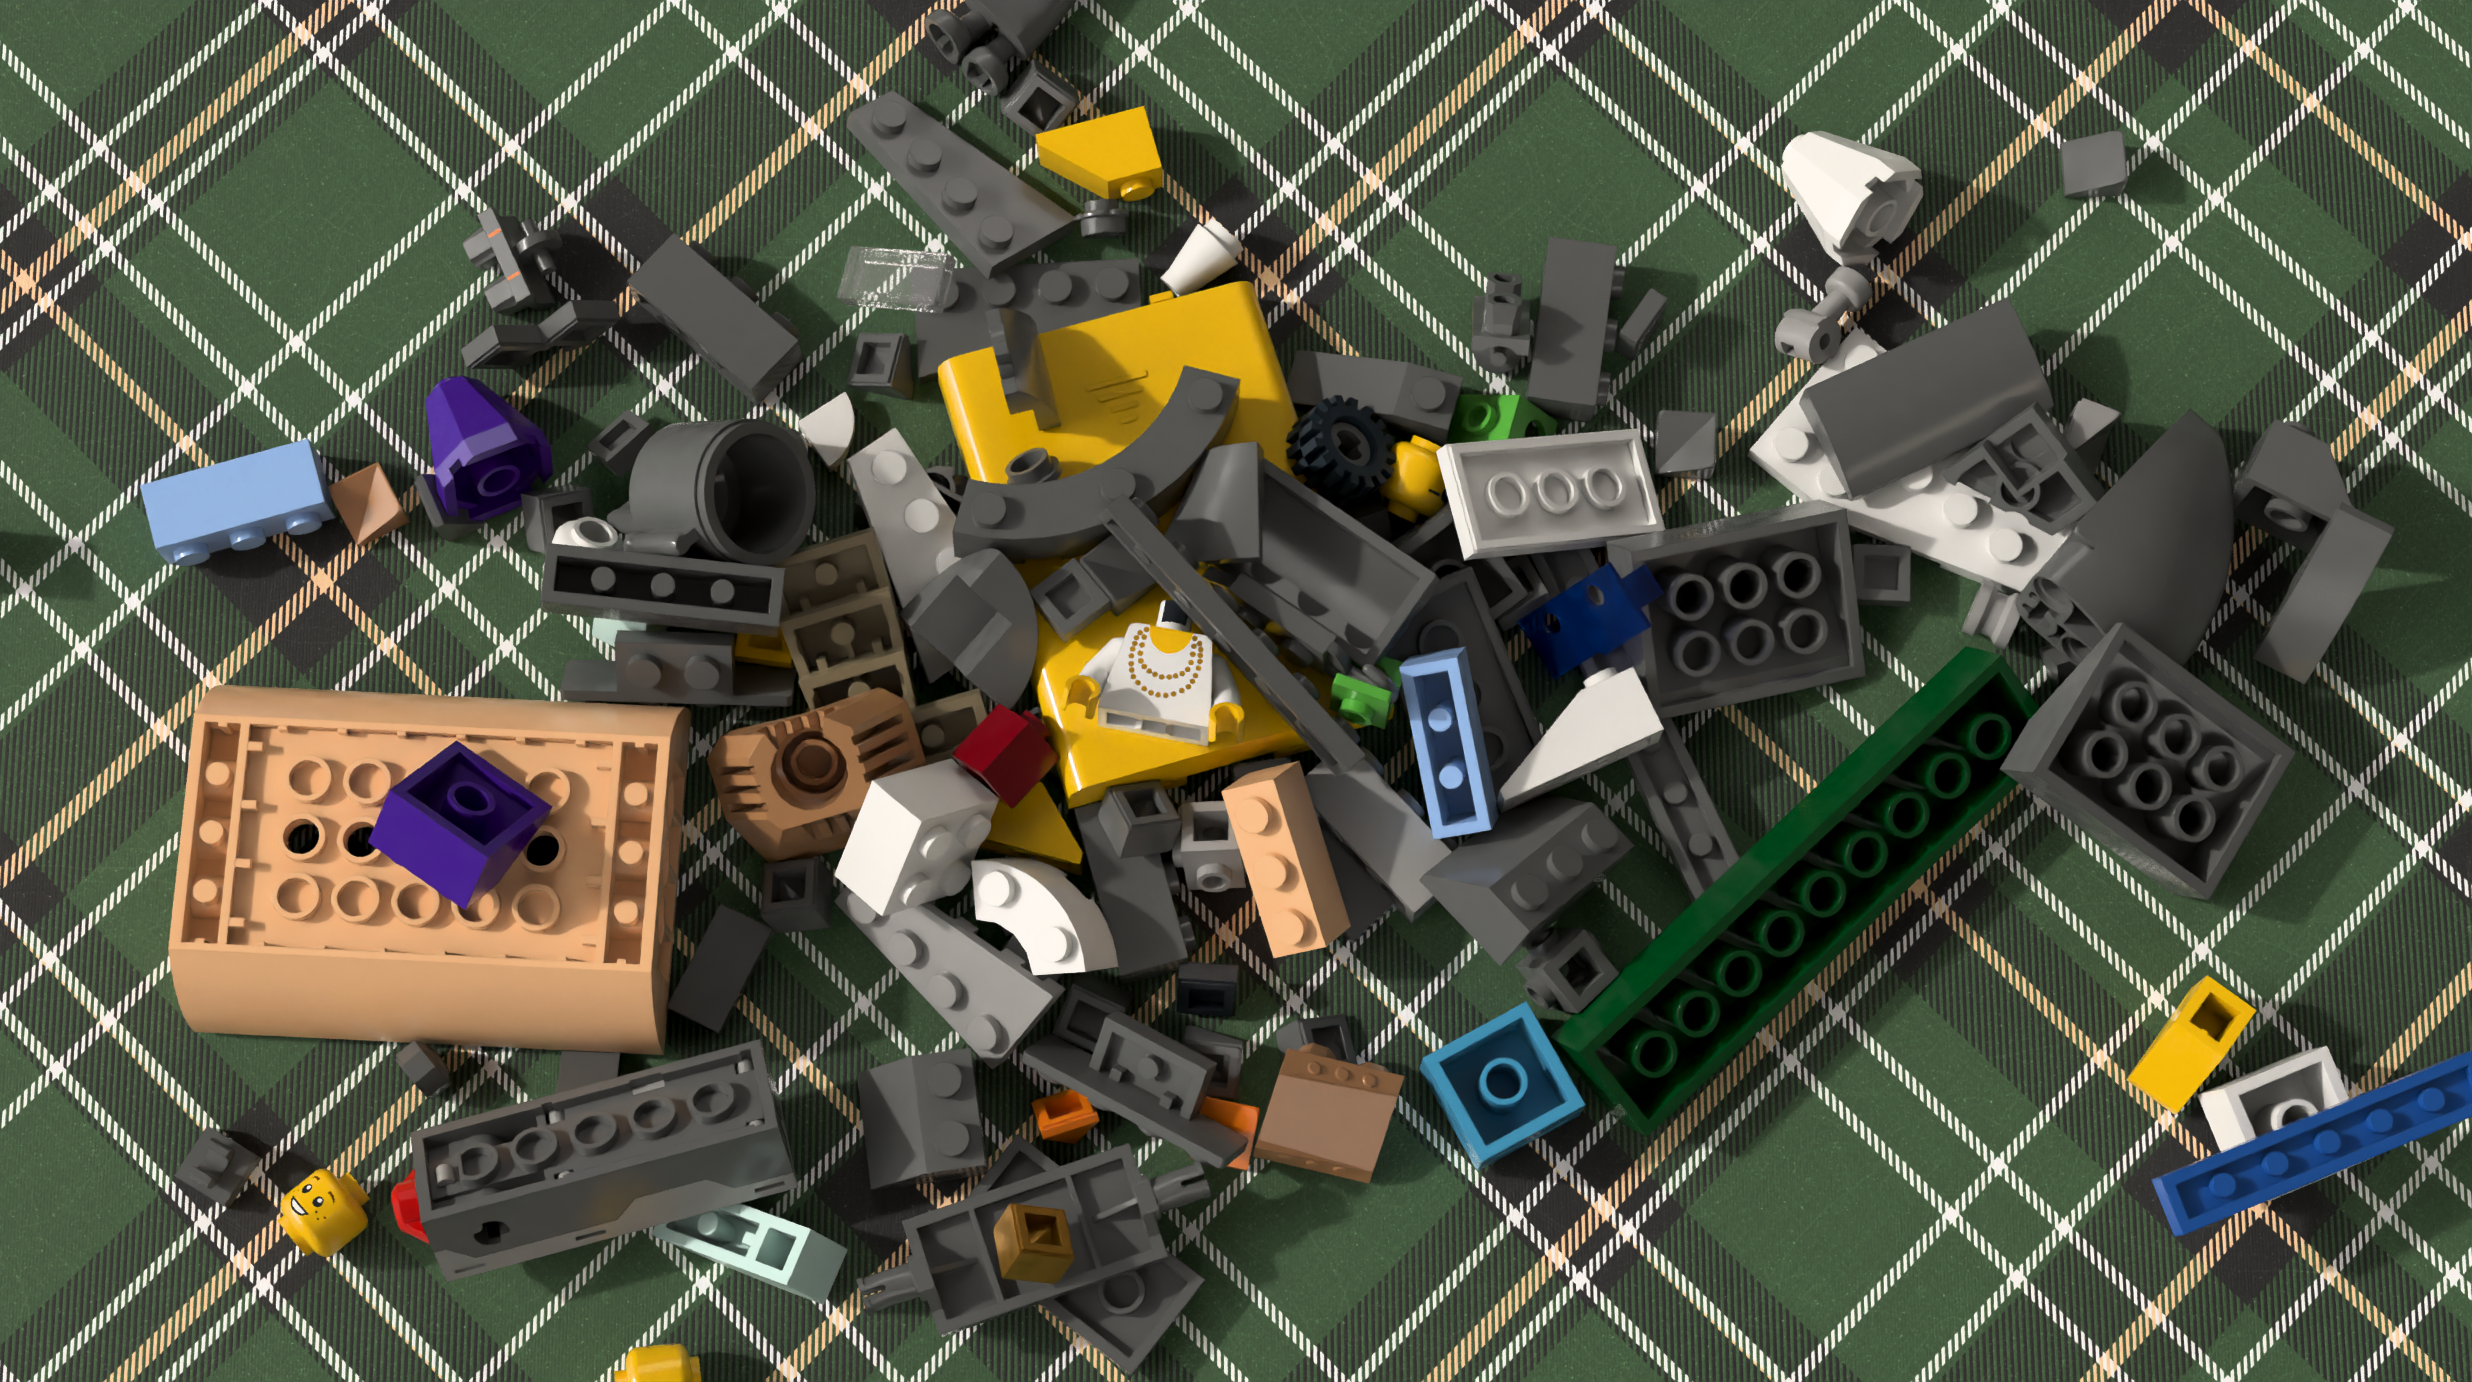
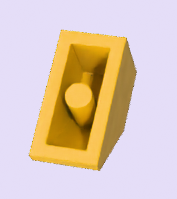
M1144 106L1035 134L1040 165L1104 199L1122 198L1127 202L1137 201L1153 194L1156 188L1163 187L1162 165Z
M1038 782L1013 809L998 801L990 820L991 830L986 839L980 844L979 849L1009 857L1028 858L1034 855L1037 861L1044 862L1065 872L1082 875L1084 868L1083 852L1042 782Z

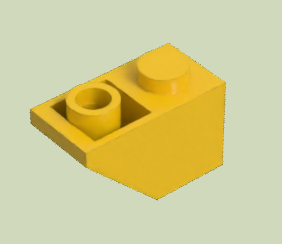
M2207 975L2191 987L2126 1080L2176 1115L2224 1058L2257 1010Z

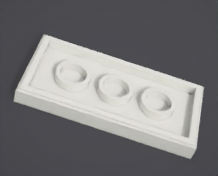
M1638 429L1445 444L1436 451L1464 560L1605 547L1608 541L1666 530Z

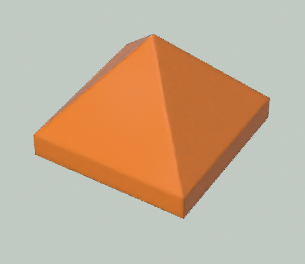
M1072 1089L1031 1102L1042 1138L1045 1140L1076 1144L1100 1121L1095 1106L1088 1101L1087 1097Z

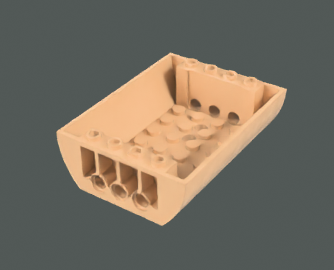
M237 685L214 686L205 694L194 713L168 947L175 992L182 1014L189 1027L194 1032L407 1043L415 1040L427 1044L664 1055L668 1011L666 1007L669 999L691 711L685 707ZM456 740L552 806L549 816L499 883L466 910L442 896L437 890L404 867L396 864L377 848L371 854L364 857L353 856L348 850L349 838L355 830L362 827L374 828L389 790ZM303 824L315 825L319 831V840L315 848L304 854L291 852L288 839L294 828ZM539 836H550L559 843V852L556 858L551 863L543 866L530 863L527 859L529 844Z

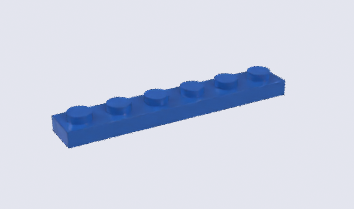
M2472 1051L2463 1052L2151 1179L2174 1236L2188 1234L2472 1117Z

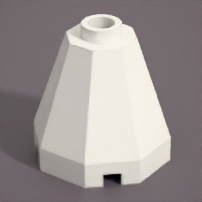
M1824 131L1808 132L1806 135L1802 134L1795 137L1788 144L1782 156L1784 162L1781 167L1785 183L1826 253L1842 266L1865 264L1873 260L1879 252L1872 246L1882 237L1890 244L1898 238L1923 197V187L1914 180L1922 179L1921 169L1907 158Z

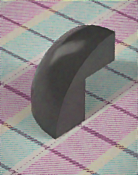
M988 548L960 559L940 573L904 607L899 615L914 631L949 659L975 686L994 702L1000 703L1011 710L1023 693L1035 663L1038 647L1037 615L1029 589L1019 571L1001 551Z

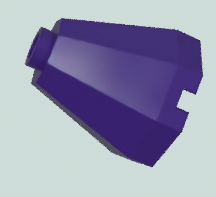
M462 375L445 378L435 385L431 394L425 399L437 493L447 515L459 517L458 508L468 509L471 520L484 521L522 506L521 493L532 491L530 485L538 476L544 484L553 475L551 446L542 430L480 380Z

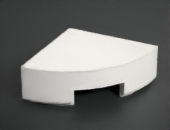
M843 392L798 421L800 430L829 472H832L844 461L854 437L855 416L846 392Z

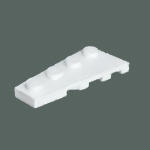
M893 428L848 458L846 463L869 526L875 529L890 582H892L900 607L903 610L926 585L962 558L954 557L952 531L956 516L896 428ZM905 622L920 658V665L927 683L931 684L955 667L949 659Z

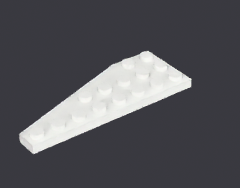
M1855 327L1840 344L1833 359L1828 358L1751 447L1747 456L1802 501L1808 502L1820 499L1846 508L1850 533L1855 534L1857 531L1885 542L1884 545L1911 546V553L1939 563L1940 568L1981 584L1984 579L1995 583L1997 590L2010 595L2014 593L2020 594L2031 578L2074 532L2075 526L2086 514L2051 536L2030 525L2027 518L2022 514L2005 512L1989 504L1991 498L1960 482H1957L1956 486L1948 483L1942 476L1943 471L1975 445L1856 500L1850 501L1800 407L1799 401L1806 388L1887 352L1860 329Z

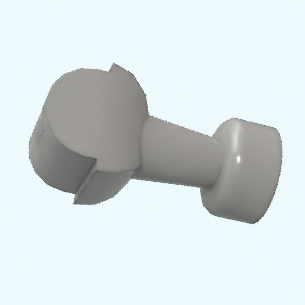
M1838 267L1826 281L1825 289L1827 296L1811 311L1800 308L1790 309L1783 313L1784 318L1777 326L1775 332V346L1777 350L1783 354L1815 364L1824 363L1828 358L1833 359L1841 342V329L1838 321L1845 311L1857 312L1870 300L1873 291L1869 282L1859 272L1850 267Z

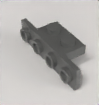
M617 630L614 642L615 661L569 660L567 661L560 685L561 699L579 700L585 703H603L605 701L637 702L646 706H656L662 703L695 704L704 708H712L719 705H748L758 709H773L778 706L788 707L792 705L797 682V669L794 666L793 669L768 665L735 664L734 634Z
M1118 1010L1106 1016L1093 1055L1053 1034L1045 1035L1024 1050L1021 1059L1022 1063L1037 1070L1044 1080L1054 1084L1065 1085L1087 1097L1088 1101L1096 1108L1117 1113L1137 1124L1138 1128L1146 1135L1169 1141L1187 1151L1193 1160L1200 1161L1203 1165L1223 1169L1246 1149L1248 1143L1246 1137L1200 1113L1217 1063Z

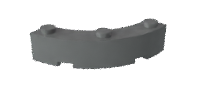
M1184 365L1178 384L1168 403L1146 431L1120 453L1084 472L1058 480L1032 484H1000L968 479L952 531L954 557L964 558L981 550L993 548L1001 551L1015 565L1025 564L1026 560L1062 556V560L1087 554L1112 535L1097 516L1123 492L1130 500H1133L1135 497L1141 499L1159 519L1181 501L1206 450L1223 445L1238 409L1241 379Z

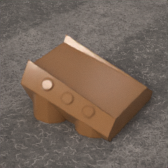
M1315 1043L1303 1045L1298 1050L1288 1048L1279 1071L1253 1157L1370 1183L1405 1076L1390 1073L1386 1067L1372 1062L1357 1065L1337 1060L1329 1048Z

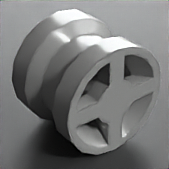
M1984 579L1970 607L1961 632L1971 636L1981 633L1990 637L1994 646L2005 649L2021 616L2015 605L2019 594L2014 593L2008 596L1999 592L1995 583Z

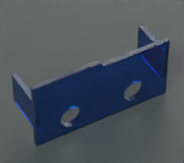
M1610 561L1517 622L1555 680L1598 652L1606 655L1650 628L1652 625L1641 608L1664 594V592L1645 564L1624 578H1621ZM1590 585L1597 586L1604 595V603L1602 605H1598L1590 599L1588 594ZM1547 613L1555 615L1560 622L1561 628L1557 620L1547 626L1545 615Z

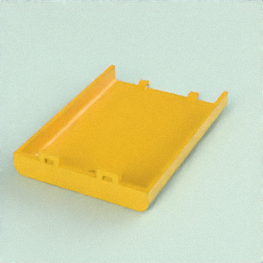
M1238 281L1177 298L1173 297L1170 290L1149 296L1150 305L1039 334L1061 426L1041 431L1038 429L1033 410L1010 415L993 346L958 355L944 361L938 367L939 386L968 479L1007 484L1008 476L1005 469L1009 462L1019 454L1033 448H1044L1049 456H1055L1059 460L1063 470L1058 479L1084 472L1107 461L1138 439L1156 420L1168 403L1178 384L1183 367L1186 365L1241 379L1238 409L1229 434L1222 446L1257 441L1264 450L1265 459L1303 484L1307 478L1303 474L1295 477L1291 470V467L1297 463V460L1287 459L1286 449L1292 445L1286 442L1287 434L1293 430L1292 426L1298 421V417L1253 284L1248 281ZM1316 487L1312 489V491L1318 494L1319 490ZM1179 503L1158 519L1159 524L1156 528L1163 536L1166 534ZM1084 555L1075 557V559L1077 560V562H1078L1079 564H1080V558L1083 557ZM1062 556L1046 559L1026 560L1025 564H1015L1014 566L1021 574L1030 591L1073 558L1062 560ZM1197 569L1196 571L1202 576L1207 569ZM1158 585L1117 617L1111 610H1108L1066 643L1035 608L1038 624V647L1029 680L1042 722L1051 733L1048 737L1049 745L1060 757V760L1055 765L1069 809L1103 800L1107 787L1160 780L1164 789L1168 790L1186 785L1187 776L1272 752L1274 758L1277 759L1308 751L1311 748L1213 642L1212 653L1226 660L1241 695V708L1245 713L1244 740L1241 743H1237V736L1229 731L1217 733L1216 742L1209 741L1207 747L1098 726L1099 699L1093 719H1086L1084 717L1086 707L1082 704L1072 703L1067 706L1065 711L1061 710L1060 705L1065 684L1070 677L1079 675L1084 666L1111 639L1125 637L1130 624L1141 623L1156 626L1161 602L1173 599ZM1193 622L1191 633L1205 635ZM1281 653L1276 657L1292 675L1296 671L1300 672L1316 687L1320 693V698L1317 702L1332 718L1335 715H1339L1338 712L1329 709L1334 682L1333 678L1326 673L1323 676L1310 666L1307 669L1298 668L1284 658ZM1394 706L1388 720L1393 718ZM1346 720L1354 729L1365 727Z

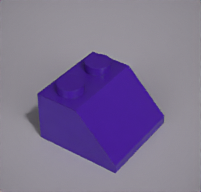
M456 740L389 790L368 843L387 855L396 864L404 867L433 887L442 896L466 910L499 883L549 816L552 806Z

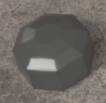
M414 1040L395 1055L397 1057L395 1059L396 1062L428 1099L432 1098L434 1100L452 1085V1078L447 1064L433 1048L425 1043Z

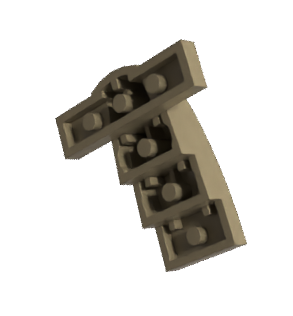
M874 527L797 549L783 561L769 566L785 568L779 624L799 675L798 682L810 711L878 687L883 688L907 700L926 759V765L947 759L956 760L952 756V752L989 715L982 692L977 688L919 706L900 616Z

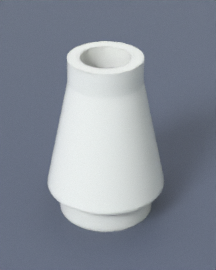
M1211 218L1203 227L1197 224L1170 268L1161 277V280L1178 297L1192 294L1237 265L1238 263L1235 258L1244 249L1220 223Z

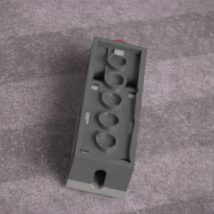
M758 1039L410 1132L414 1169L403 1182L396 1184L391 1192V1199L400 1230L431 1245L446 1282L795 1189L798 1188L781 1101L761 1040Z

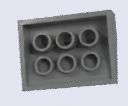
M1818 499L1606 542L1613 598L1632 665L1659 720L1866 676L1846 508Z
M2116 623L2029 719L2000 770L2171 894L2209 900L2296 751L2123 623Z

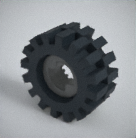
M1334 395L1330 399L1328 397L1294 423L1292 426L1293 430L1287 434L1286 442L1292 445L1286 449L1287 459L1297 460V463L1291 467V470L1295 477L1303 474L1307 478L1303 483L1311 490L1316 487L1319 490L1318 495L1327 501L1332 498V504L1337 508H1341L1345 504L1349 508L1363 501L1386 483L1395 470L1390 465L1397 461L1396 453L1387 451L1395 444L1392 436L1383 437L1381 431L1387 426L1382 419L1374 423L1370 419L1374 412L1366 405L1361 410H1358L1357 399L1349 397L1346 401H1343L1342 395Z

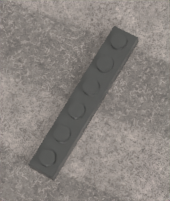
M1123 492L1097 516L1104 526L1204 634L1212 638V642L1336 776L1350 771L1366 755L1357 745L1361 739L1355 729L1339 715H1335L1332 718L1317 702L1320 698V693L1316 687L1300 672L1296 671L1292 675L1276 658L1280 654V650L1273 640L1258 628L1251 631L1236 615L1240 608L1234 598L1217 584L1211 588L1196 571L1200 565L1194 555L1180 542L1175 541L1171 544L1156 528L1159 520L1147 504L1137 497L1130 500Z

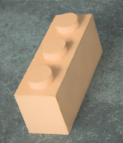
M1300 761L1249 772L1222 790L1221 793L1273 958L1327 947L1350 928L1351 924Z

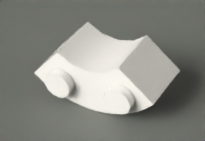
M1002 857L971 861L976 920L997 923L1013 933L1027 952L1033 975L1088 972L1118 967L1114 941L1104 916L1093 899L1087 900L1065 878L1067 874L1044 862L1021 857Z

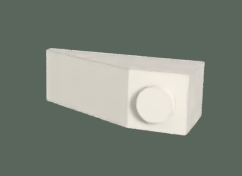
M1615 667L1607 668L1590 676L1583 682L1586 688L1580 690L1500 789L1496 803L1501 813L1659 741L1664 728L1633 667L1617 673Z

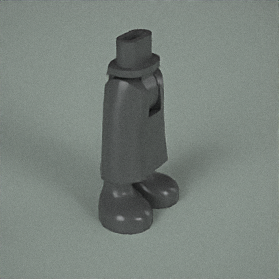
M965 0L966 5L970 9V12L966 15L958 17L948 10L935 9L924 19V26L933 43L949 62L956 64L964 57L961 65L962 72L970 83L984 93L996 96L1008 85L1009 74L1005 65L1014 55L1026 61L1054 31L1076 0ZM999 27L997 36L985 46L973 49L965 56L977 40L987 31L991 33Z

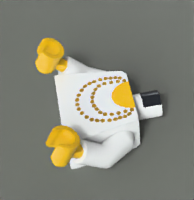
M1174 600L1161 602L1156 626L1141 623L1130 624L1125 637L1111 639L1084 666L1079 675L1070 677L1065 684L1060 709L1065 711L1067 706L1072 703L1082 704L1086 707L1084 717L1086 719H1093L1099 699L1098 726L1207 747L1209 741L1216 742V734L1221 731L1234 733L1237 736V743H1241L1244 740L1245 713L1241 708V695L1229 666L1224 658L1212 653V638L1206 635L1191 633L1192 619Z

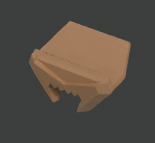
M880 687L800 715L728 731L720 736L707 758L726 820L768 863L812 858L845 848L872 780L926 766V759L907 700Z

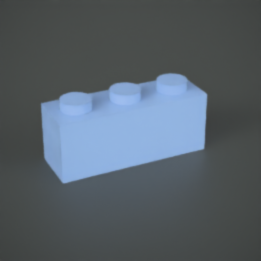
M309 439L140 485L155 549L168 564L176 563L179 566H191L202 563L210 558V553L230 547L233 550L239 551L253 549L263 545L266 542V537L287 531L291 535L307 534L319 529L323 521L336 518L327 489L328 486L320 455Z
M1466 646L1409 656L1399 668L1433 840L1491 830L1499 818Z

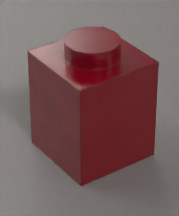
M1000 703L952 752V756L969 774L996 795L1000 802L1011 809L1060 760V757L1045 741L1051 735L1050 731L1037 717L1027 710L1019 716Z

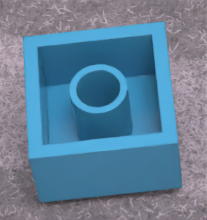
M1527 1001L1423 1057L1419 1068L1477 1171L1579 1116L1586 1105Z

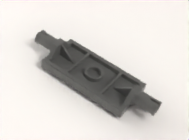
M1127 1143L903 1220L902 1224L912 1255L907 1256L908 1263L865 1278L860 1277L856 1279L862 1296L885 1289L882 1292L862 1298L867 1314L870 1316L874 1312L920 1297L921 1302L928 1301L939 1336L942 1338L1168 1259V1254L1157 1221L1162 1219L1161 1213L1203 1198L1208 1199L1212 1197L1207 1180L1183 1187V1185L1204 1179L1201 1163L1196 1161L1192 1165L1149 1179L1147 1174H1140L1130 1144ZM1010 1203L1065 1210L1075 1260L1059 1282L1048 1284L1002 1278L994 1238V1227Z

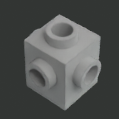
M1225 802L1182 803V827L1172 848V856L1175 868L1184 867L1187 889L1222 892L1228 888H1246V869Z

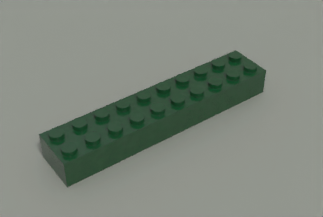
M1965 646L1619 972V975L1579 1013H1575L1550 1036L1616 1121L1648 1137L2019 784L2001 771L2000 768L2029 719L2038 711L2039 706L2002 655Z

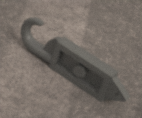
M1209 566L1201 576L1211 587L1217 584L1224 588L1234 598L1240 608L1236 615L1251 631L1258 628L1267 634L1273 642L1279 645L1278 649L1283 657L1296 667L1307 669L1310 666L1323 676L1326 673L1333 679H1335L1337 673L1392 692L1391 705L1396 702L1399 691L1395 683L1384 672L1370 663L1365 664L1363 670L1358 668L1351 662L1347 653L1337 644L1336 635L1243 572L1237 577Z

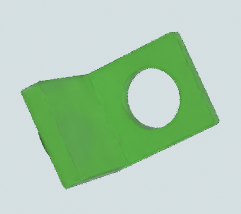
M1461 394L1446 444L1525 438L1526 427L1531 421L1536 424L1539 437L1555 435L1558 423L1521 395Z
M1385 656L1376 667L1395 683L1399 691L1402 685L1399 667L1403 662ZM1351 660L1354 665L1362 669L1360 665ZM1337 673L1332 685L1329 709L1338 712L1341 717L1352 723L1363 726L1373 725L1385 729L1394 704L1391 705L1393 693Z

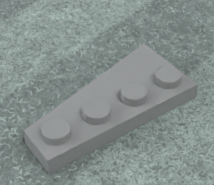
M847 886L834 901L991 1069L1005 1062L1066 990L1051 978L1042 981L1023 968L1026 963L1025 960L1007 948L1002 951L997 950L976 935L979 928L961 916L955 919L951 918L935 907V900L883 917Z

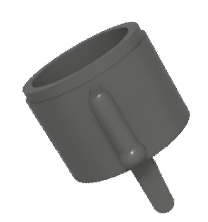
M760 419L694 421L670 424L651 436L640 450L631 473L629 501L607 515L608 524L617 533L627 534L623 542L624 551L772 566L783 561L796 551L805 539L812 523L816 490L813 471L807 457L809 448L807 440L799 431L793 428H781Z

